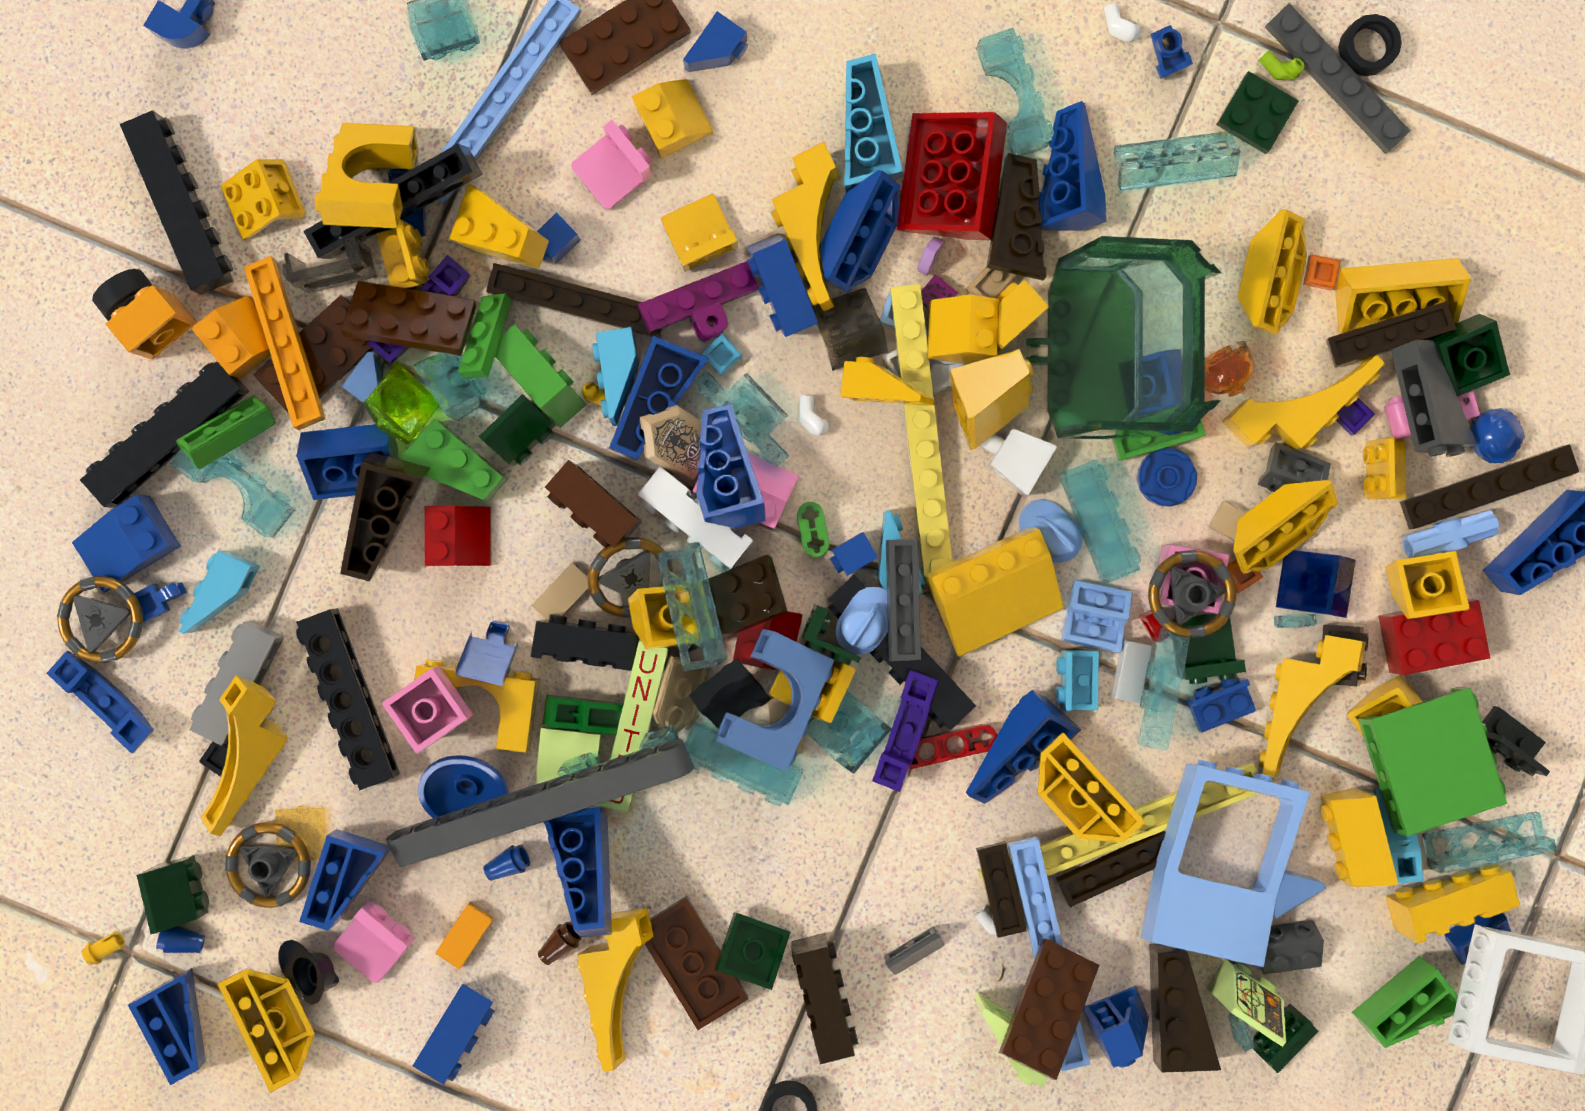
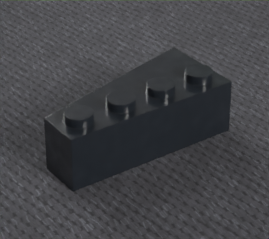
M549 614V620L541 619L536 621L530 657L541 659L543 655L553 656V659H556V661L577 662V660H580L583 664L606 667V665H611L614 669L632 671L640 638L636 633L626 632V626L608 624L607 629L596 627V621L579 619L578 624L567 622L566 616Z

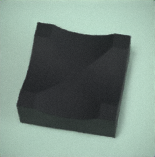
M737 658L723 666L717 674L708 681L701 683L695 691L689 694L698 710L718 730L726 712L740 717L748 710L757 706H763L771 700L760 683Z

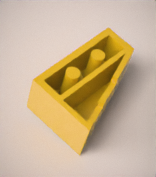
M468 182L449 239L471 251L539 269L549 240L497 202L492 196Z

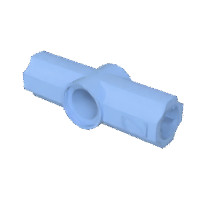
M1486 510L1464 518L1457 517L1433 524L1431 528L1403 536L1402 546L1409 558L1432 555L1439 552L1456 551L1468 547V543L1497 535L1500 526L1497 517L1494 516L1492 511Z

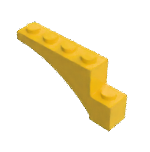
M822 142L792 157L796 167L791 169L798 186L771 199L775 207L771 214L778 228L784 227L787 235L783 238L786 239L790 252L795 251L799 259L795 265L801 279L807 277L811 287L806 289L812 304L814 306L819 304L823 312L833 308L834 304L827 288L819 246L821 244L826 204L834 181L840 178V175L825 143Z
M1378 355L1367 358L1351 373L1333 385L1302 398L1276 402H1254L1251 398L1243 400L1222 422L1246 446L1256 443L1261 445L1271 436V429L1290 448L1300 449L1303 447L1307 449L1318 439L1316 433L1323 426L1327 428L1338 419L1339 415L1337 412L1344 405L1348 407L1360 396L1358 391L1364 384L1369 386L1381 375L1378 370L1385 362Z
M1325 635L1324 641L1320 640L1317 647L1316 657L1321 658L1320 664L1283 658L1282 663L1277 664L1275 680L1279 681L1277 692H1272L1269 706L1271 710H1274L1272 722L1267 721L1264 738L1268 739L1267 750H1262L1259 760V767L1263 768V775L1279 776L1291 737L1313 704L1329 688L1353 671L1361 672L1366 642Z
M237 675L219 699L227 714L228 749L219 784L209 805L201 816V820L210 834L219 837L231 825L234 816L243 803L249 799L252 790L266 774L268 767L276 755L282 751L288 739L278 724L265 719L270 715L273 706L277 702L266 687Z
M648 908L615 912L611 915L612 935H604L608 943L591 945L578 954L577 966L583 978L584 999L589 1006L591 1015L590 1026L595 1034L597 1058L601 1062L603 1072L614 1071L626 1060L622 1036L623 1001L634 962L643 945L654 937Z

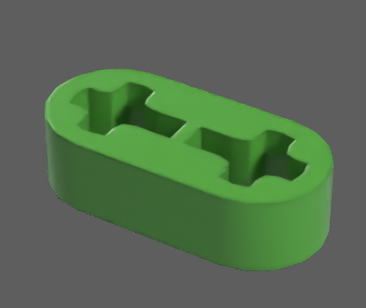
M806 502L799 507L797 512L802 546L809 556L820 557L829 548L824 512L819 504ZM806 507H812L813 511H818L819 516L814 518L815 528L810 529L808 519L802 518V514L806 513ZM812 531H816L818 540L824 541V546L820 547V552L815 553L813 548L808 549L807 543L812 541Z

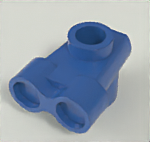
M1171 25L1150 34L1159 64L1155 67L1160 79L1193 64L1189 51L1185 53L1182 48L1181 34L1173 29ZM1162 39L1167 40V42H1168V48H1167V49H1165V48L1163 47V45H1162Z

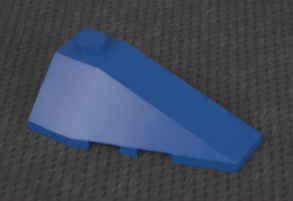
M1080 101L1058 110L1056 113L1049 143L1052 151L1048 165H1044L1042 175L1045 176L1042 192H1040L1038 198L1039 212H1041L1042 216L1041 230L1082 231L1107 222L1105 191L1085 103Z
M732 404L703 410L696 495L704 521L735 529L766 521L764 501Z
M1031 690L1011 710L966 791L967 795L984 804L1014 784L1016 775L1027 769L1031 772L1037 768L1036 761L1040 759V753L1062 732L1072 740L1081 729L1048 698Z

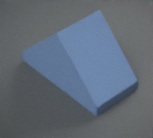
M367 352L341 387L375 412L382 415L389 414L380 355L374 352Z
M1285 870L1277 894L1273 917L1275 919L1326 889V886L1314 877Z

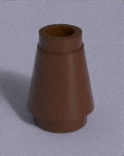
M565 922L563 925L559 924L538 951V957L544 964L550 965L552 962L576 949L582 937L574 931L573 925L570 922Z

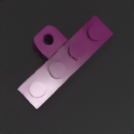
M745 261L639 303L638 309L649 334L690 318L689 320L696 336L702 342H706L720 336L728 326L727 317L722 305L757 291L758 285L748 262ZM707 322H711L714 327L709 326Z

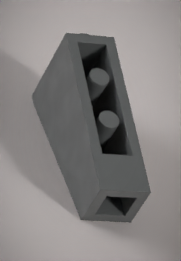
M1414 340L1391 349L1415 452L1428 453L1430 457L1446 454V457L1465 453L1464 448L1476 445L1475 438L1435 342Z

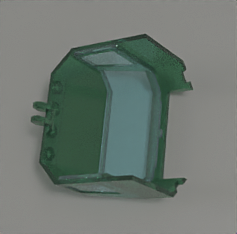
M1101 236L1058 258L1048 291V338L1026 339V346L1031 348L1048 346V357L1033 355L1026 357V360L1028 359L1031 365H1048L1047 412L1058 439L1116 440L1192 432L1209 410H1213L1221 401L1211 400L1205 402V279L1221 274V272L1213 263L1209 264L1200 254L1201 249L1193 240Z

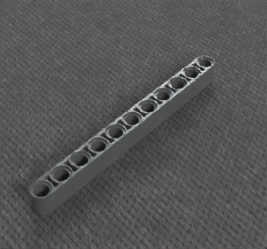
M677 738L404 827L386 838V842L398 866L405 867L681 778L689 774L694 769V765L683 740Z

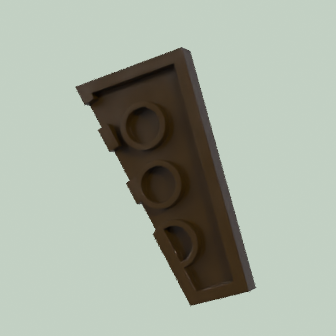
M1008 153L1005 157L986 268L1043 281L1047 276L1043 261L1044 240L1041 237L1042 216L1041 212H1039L1038 201L1040 192L1037 159Z

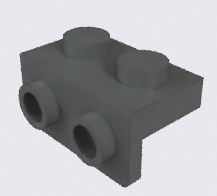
M1309 920L1271 926L1264 968L1260 967L1263 974L1322 967L1324 940L1315 922Z

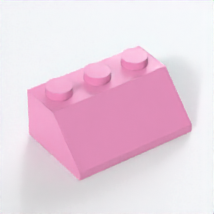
M748 453L765 506L766 521L760 523L775 529L799 476ZM697 480L696 485H695V487H694V489H693V492H694V493H696V490H697L698 480Z

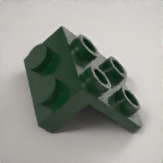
M1218 614L1196 615L1183 623L1182 626L1205 625ZM1230 618L1220 629L1205 637L1185 638L1172 633L1178 678L1189 680V684L1208 682L1207 677L1218 676L1219 680L1237 678L1236 673L1246 672L1245 660L1238 659L1235 656Z

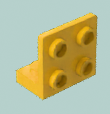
M256 159L221 185L242 239L251 238L276 220L300 219L306 215L284 159Z
M714 194L703 197L661 217V222L684 272L738 248V240L733 230H730Z
M400 219L398 228L376 233L390 286L407 289L424 286L428 282L427 276L430 275V268L426 258L422 259L419 247H422L423 243L419 230L414 229L412 225Z
M1394 437L1366 441V447L1363 449V462L1366 464L1367 476H1365L1363 481V489L1367 494V500L1407 499L1405 440H1394Z
M833 662L832 675L824 683L820 693V703L812 711V717L830 724L832 723L856 671L855 668L844 663ZM779 671L769 695L790 705L792 696L790 683L786 676Z

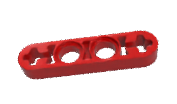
M978 724L922 737L918 749L923 743H930L934 746L935 753L931 758L923 759L919 756L917 749L915 755L917 762L912 763L910 769L988 752L997 737V733L990 725ZM981 730L991 734L992 738L987 739V745H983L980 741L972 742L974 748L969 750V741L965 733L970 732L971 738L979 737ZM953 736L961 737L963 740V748L959 752H951L947 748V742Z

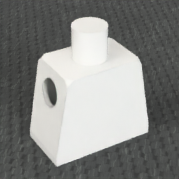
M1015 429L1009 430L1004 439L994 434L980 445L994 454L988 467L1022 496L1029 495L1057 448L1054 444Z

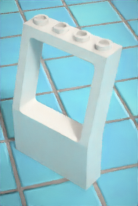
M1474 925L1448 1042L1472 1053L1585 1075V948ZM1509 949L1572 961L1554 1044L1550 1049L1486 1037L1505 953Z

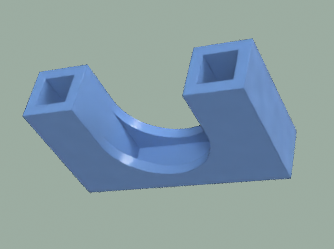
M762 629L750 657L778 669L786 676L790 683L792 694L790 706L780 720L767 726H758L726 712L714 741L787 772L789 766L796 759V749L800 739L808 731V721L812 711L820 703V693L824 683L832 675L834 660L779 633Z

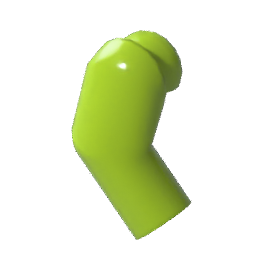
M1270 50L1258 60L1276 80H1294L1300 76V73L1305 68L1304 62L1301 59L1294 58L1290 62H1280Z

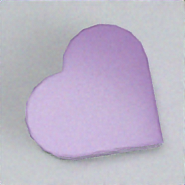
M933 237L920 259L917 267L918 272L926 276L929 275L945 241L937 237Z

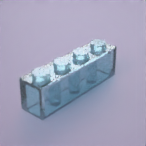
M1097 459L1059 473L1058 476L1101 583H1109L1141 570L1138 564L1141 562L1140 554L1135 546L1131 547L1127 535H1130L1128 524L1124 518L1120 519L1116 509L1119 507V502L1113 491L1109 492L1105 482L1108 480V475L1103 464H1098Z
M696 721L694 722L685 746L695 770H700V767L712 771L710 776L719 781L727 782L730 779L739 783L737 788L744 792L754 794L757 791L766 795L765 800L776 806H781L782 803L789 805L803 774L802 768L792 764L787 772L714 741L718 731Z

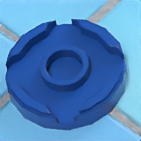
M1163 448L1151 452L1142 460L1137 472V483L1140 492L1148 501L1157 506L1171 507L1182 503L1192 495L1197 485V471L1187 454L1178 449Z

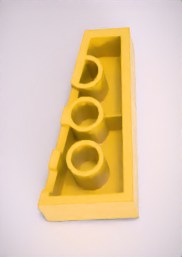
M1488 864L1481 866L1480 871L1454 873L1451 875V879L1443 881L1432 879L1423 882L1424 886L1398 888L1394 894L1386 896L1394 930L1419 944L1427 941L1426 934L1436 933V935L1441 936L1450 932L1448 926L1471 925L1476 921L1475 916L1479 915L1483 918H1490L1520 907L1512 872L1499 867L1497 864Z

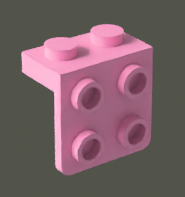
M610 120L603 126L605 136L571 164L575 174L606 210L613 208L653 175L649 166L652 162L650 157L641 147L636 150L630 142L633 137L623 124L618 127L613 120Z
M369 901L353 917L355 919L333 944V949L373 983H378L416 938L404 925L393 920L381 906Z

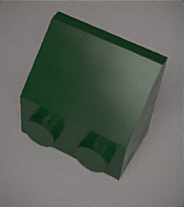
M1477 314L1456 323V330L1454 332L1428 339L1435 342L1457 397L1510 375L1496 320Z
M522 394L478 437L509 465L515 466L518 463L521 466L532 456L533 453L530 450L537 443L543 445L553 436L554 432L552 429L556 425L531 399Z
M194 855L159 863L136 875L150 934L159 933L191 922L208 913L209 898L202 889L200 880L202 878V869L200 864L196 862Z

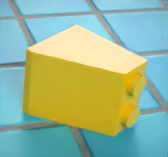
M1020 349L950 370L952 404L970 450L979 447L1029 407V394L1033 393L1030 377H1033V370L1030 361L1023 359Z

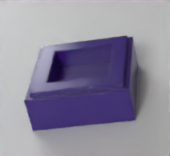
M1357 398L1350 406L1346 407L1344 405L1337 412L1339 417L1336 421L1353 436L1375 413Z

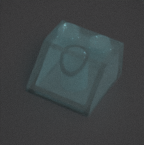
M414 0L407 2L410 30L423 61L429 59L439 60L448 53L457 50L467 51L480 43L478 29L468 0Z
M438 353L415 363L413 367L446 416L460 421L488 402L484 396L487 390L479 378L465 379L458 374L463 354L459 356Z
M846 690L832 723L830 724L812 717L808 721L807 734L836 762L854 774L892 728L851 692Z

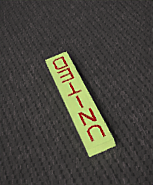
M639 640L610 760L645 748L669 647L646 649L641 640ZM633 793L600 803L599 806L628 813Z

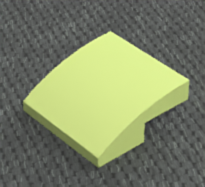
M542 727L539 740L536 784L599 764L601 734Z

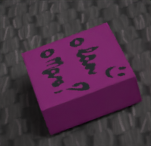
M935 274L921 291L922 302L929 309L931 300L955 297L958 292Z

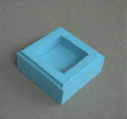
M723 333L701 352L702 356L709 358L708 363L720 376L743 357Z

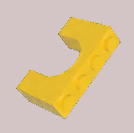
M342 122L339 134L334 136L333 153L328 155L327 171L321 176L320 193L315 194V209L317 212H320L323 225L398 228L403 209L398 184L361 182L352 178L360 172L372 168L413 169L419 151L414 126Z
M426 659L425 664L416 665L414 680L430 669L440 666L456 690L461 686L475 685L489 691L496 699L500 709L496 749L524 753L530 750L540 680L532 678V673L514 671V676L507 675L504 685L500 686L456 675L458 663H455V668L444 667V661Z

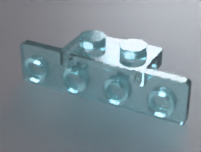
M709 372L702 374L694 381L699 387L700 393L705 398L712 400L717 406L732 404L741 435L760 450L762 457L767 462L778 467L789 457L785 450L770 436L788 415L748 373L744 374L729 391Z
M1161 628L1159 632L1154 662L1149 661L1145 678L1150 679L1148 691L1143 690L1140 707L1145 709L1138 744L1167 751L1170 744L1190 638L1177 636L1165 628Z

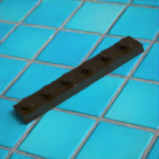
M493 263L486 289L488 294L505 293L512 300L620 329L631 327L633 332L651 337L656 336L660 338L662 329L649 334L638 309V304L642 303L640 301Z
M1570 444L1563 445L1400 501V505L1408 528L1415 529L1579 472Z

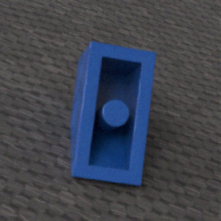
M717 11L684 57V69L688 72L731 65L734 59L739 60L748 48L746 43L747 32Z

